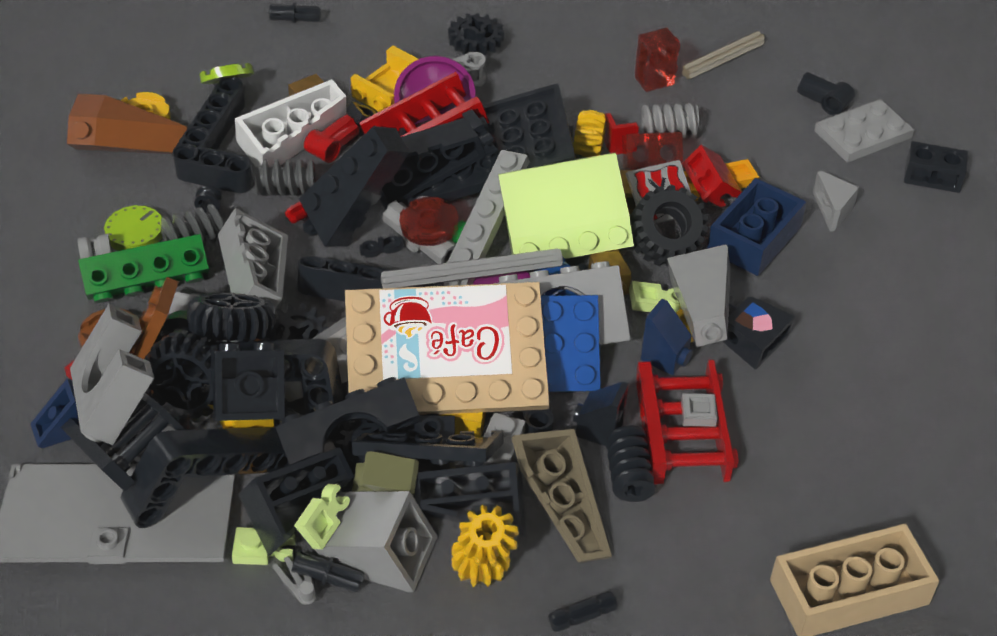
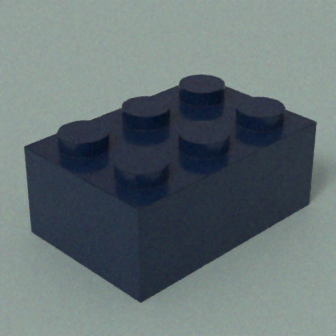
M755 178L711 225L707 249L726 244L730 263L759 276L801 228L806 201Z

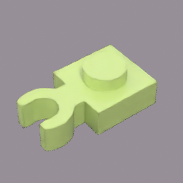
M632 281L630 284L629 295L632 310L651 312L661 299L667 300L675 312L681 308L673 288L665 291L662 290L661 284Z
M327 484L322 491L321 499L313 498L294 525L313 549L323 550L341 523L336 514L338 511L345 510L349 505L350 498L348 496H338L336 498L341 488L339 484Z
M236 527L232 551L233 564L268 565L269 556L255 528ZM295 534L270 556L276 557L285 562V557H290L291 561H293V549H283L282 547L285 545H295Z

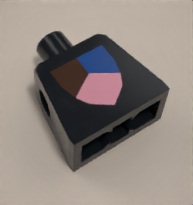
M747 297L738 307L729 303L727 340L722 342L752 368L757 370L789 337L795 317L754 297Z

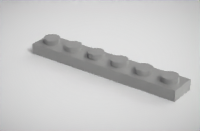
M506 150L500 151L447 263L486 257L505 216L498 174L527 169L530 163L528 155ZM475 278L443 283L444 286L472 285Z

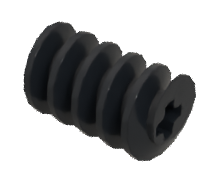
M639 426L620 427L611 432L606 439L612 491L617 498L626 502L645 501L655 493L656 488L653 483L654 475L652 474L651 456L648 451L649 445L646 440L647 433Z

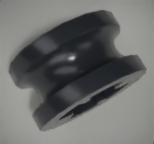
M213 186L200 187L197 189L194 200L195 208L201 207L206 213L207 205L213 204L219 211L222 193Z

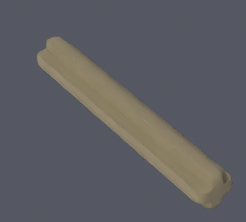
M755 31L682 66V75L687 79H692L762 46L765 36L760 31Z

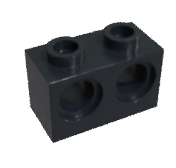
M911 141L905 163L903 183L960 193L967 170L968 151Z

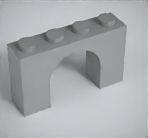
M609 261L591 264V269L579 271V266L560 268L561 274L549 275L548 270L530 272V278L519 280L517 274L499 277V282L494 283L539 282L540 295L554 289L568 290L576 295H598L599 345L630 340L619 265L610 266Z
M108 304L71 365L70 370L81 433L91 441H103L113 445L153 381L154 376L149 361L129 353L142 332L139 318Z

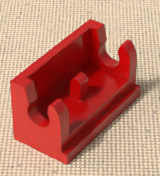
M700 145L682 163L705 203L709 201L716 206L724 207L726 204L723 199H720L723 195L730 194L731 197L737 198L742 193L721 156L707 147Z

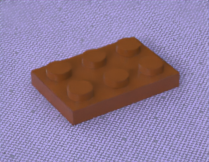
M166 277L161 288L155 286L148 301L149 305L146 311L143 310L139 318L142 332L131 348L130 354L145 359L146 355L150 352L168 316L178 281Z

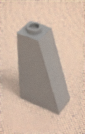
M727 245L667 258L670 281L696 347L727 340L731 277Z

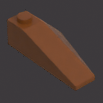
M78 94L68 117L67 145L76 150L172 154L173 149L188 127L107 95Z

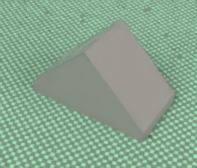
M824 171L817 172L813 194L829 230L836 231L854 209L859 187Z

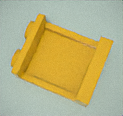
M394 45L386 50V64L365 79L357 74L351 76L352 97L378 112L395 104L394 88L396 81L402 71L412 62L418 60V58Z

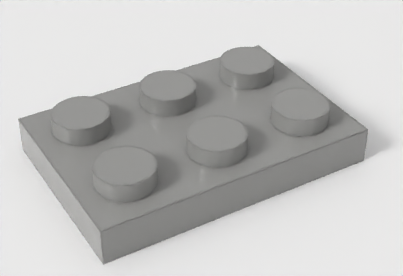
M879 99L816 122L814 131L848 163L912 138L914 129Z

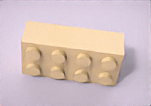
M905 523L776 556L770 582L797 636H815L930 605L939 579Z

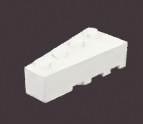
M331 79L235 118L236 141L255 167H261L264 159H267L269 167H273L275 159L279 160L281 166L287 159H291L304 149V141L308 133L314 129L323 131L340 117L346 115V95Z

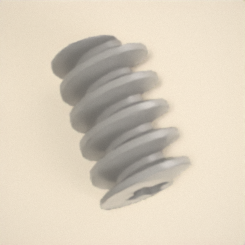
M676 103L672 111L670 105L665 104L662 112L658 104L653 105L651 112L648 105L642 106L641 130L642 134L647 132L650 139H653L655 131H658L661 139H664L666 131H669L671 138H675L677 130H680L682 138L686 137L688 130H691L693 138H696L699 129L697 105L694 109L691 103H686L683 110L681 104Z

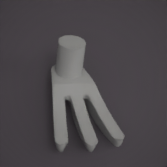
M285 557L284 561L296 584L290 581L278 564H273L272 567L279 578L302 605H310L315 601L316 592L311 577L303 575L305 580H302L298 573L291 572L293 563L290 557Z

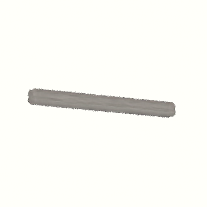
M556 248L381 272V284L383 289L403 288L560 267L563 263V256L561 250Z

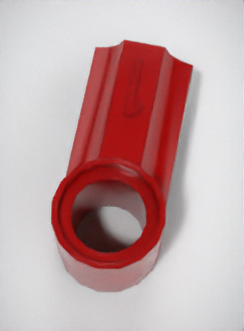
M344 115L323 131L314 129L308 133L304 141V150L326 163H331L338 157L341 147L359 134V126L352 117Z

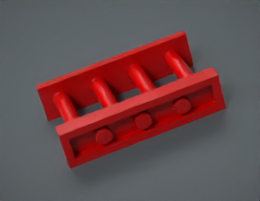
M454 72L359 122L364 135L373 126L396 128L397 131L400 128H404L407 133L402 136L462 119V114L470 109L479 118L483 116L488 124L489 120L482 102L477 96L467 102L464 100L463 97L466 96L458 73ZM451 103L456 106L444 114L439 112L440 109ZM426 116L431 118V121L419 127H416L414 124Z
M708 360L705 376L658 377V374H653L651 362H638L635 384L641 424L647 433L646 440L649 445L648 451L651 456L650 462L652 464V474L654 475L653 483L664 484L666 470H671V467L717 465L721 467L723 482H730L733 468L738 467V452L736 448L731 447L721 396L723 378L722 373H717L715 361ZM706 389L707 394H715L716 427H666V424H661L660 418H663V415H682L681 402H662V399H657L656 394L659 393V390ZM715 439L718 452L671 453L670 450H665L664 444L672 440Z

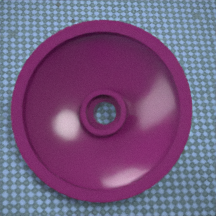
M429 56L412 62L402 71L395 84L394 101L397 103L454 72H457L466 93V96L463 97L466 102L476 97L475 86L468 71L458 62L442 56ZM451 103L440 109L439 112L444 114L456 106ZM426 116L425 118L415 122L414 124L431 120V118L429 116Z

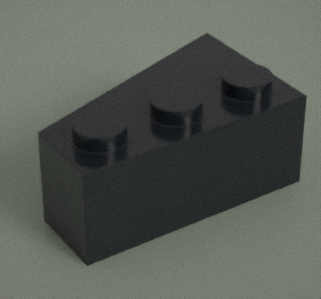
M516 462L417 472L414 499L424 515L459 523L470 522L467 516L469 511L479 515L481 514L480 507L483 504L486 505L488 513H491L493 508L498 505L501 507L502 515L510 513L513 516L514 521L511 525L518 527L519 535L517 536L527 538L522 475Z

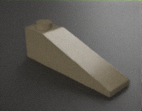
M566 429L514 435L512 442L520 470L578 563L612 557L575 430Z

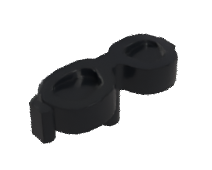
M380 236L378 237V243L368 240L359 245L361 256L367 258L376 257L381 253H395L404 247L402 236L399 238L397 236H389L385 239Z

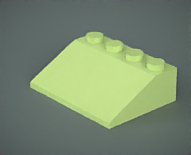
M616 153L498 174L512 254L558 248L561 250L562 256L567 259L634 246L630 217Z

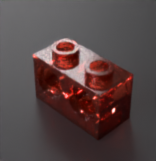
M667 27L639 34L634 77L646 92L674 85L675 74L678 71V52L681 47L679 39Z
M682 132L640 133L622 136L623 170H637L680 160L681 165L683 163ZM663 146L670 147L673 152L670 161L664 160L660 155V150ZM635 147H641L645 151V159L642 162H638L633 158L632 152Z

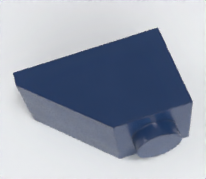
M661 299L646 317L640 360L651 362L652 366L670 375H674L680 366L685 367L690 361L693 352L690 349L692 335L667 300Z
M67 378L30 423L37 446L40 448L71 440L61 428L70 418L79 425L71 379Z

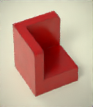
M605 113L606 129L604 142L609 153L637 152L638 124L634 122L616 125L611 113Z

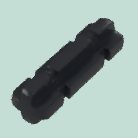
M605 592L597 595L596 599L589 598L567 606L565 610L559 609L551 612L548 615L552 630L559 632L570 628V624L575 626L601 616V613L613 612L618 608V604L612 592Z

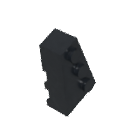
M338 447L256 477L238 495L268 556H270L297 531V528L294 526L313 498L321 499L322 491L327 484H339L341 488L338 492H340L355 476L341 448Z

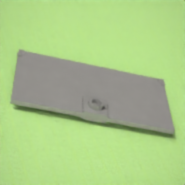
M12 464L0 510V562H89V564L224 562L237 474L184 478L160 521L147 528H138L121 501L120 497L123 490L96 464ZM129 464L131 468L126 473L130 477L137 464Z

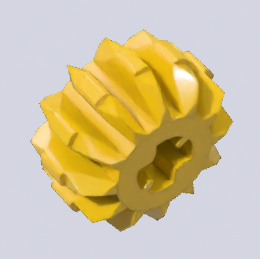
M582 110L579 113L573 145L575 154L582 155V157H593L601 154L606 129V116L604 113L595 110Z
M482 504L480 507L481 514L476 515L474 512L469 511L467 516L470 522H460L459 529L463 534L458 536V543L460 546L465 547L463 554L466 558L475 556L476 565L481 566L487 558L491 567H495L497 565L496 557L500 556L503 560L508 561L510 556L507 549H517L518 543L514 537L519 535V530L517 526L511 525L514 520L510 513L502 515L501 507L498 505L493 508L491 513H488L486 505ZM492 532V539L484 540L485 533Z
M491 532L485 533L484 540L492 539ZM454 542L451 565L453 571H458L460 581L471 579L470 583L473 588L478 581H483L487 587L491 584V579L501 582L504 571H508L510 567V559L505 561L498 556L496 557L497 565L491 567L489 559L486 558L484 563L478 566L475 563V556L466 558L463 554L465 547L460 546L458 542Z

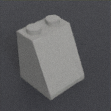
M410 491L339 492L338 496H348L350 502L345 510L338 511L336 514L341 523L323 550L315 549L320 558L329 560L330 557L334 558V563L362 572L364 574L363 579L406 592H414L438 536Z

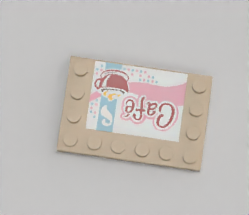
M539 282L345 290L348 393L359 389H364L367 392L378 388L377 384L380 381L396 377L397 380L405 378L419 415L543 410L549 408Z

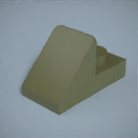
M373 451L366 452L364 463L356 464L352 492L410 491L414 495L419 461Z

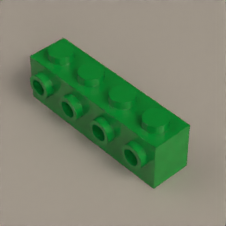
M201 234L78 259L87 299H94L95 303L110 301L113 299L112 295L125 293V296H134L143 293L144 288L153 286L161 288L166 277L175 281L186 280V283H194L203 280V276L209 273Z

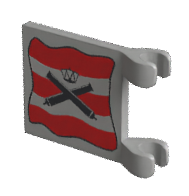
M680 160L626 172L636 205L649 191H654L660 186H663L665 190L669 185H674L676 191H679L682 187L687 189L686 194L688 196L692 195ZM661 213L655 214L653 220L657 231L662 235L657 224L675 219L670 215Z

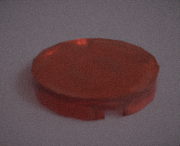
M422 197L411 201L409 207L405 210L403 208L400 212L399 223L403 236L410 242L421 246H434L448 241L455 235L458 230L459 217L455 206L451 203L450 205L444 203V199Z

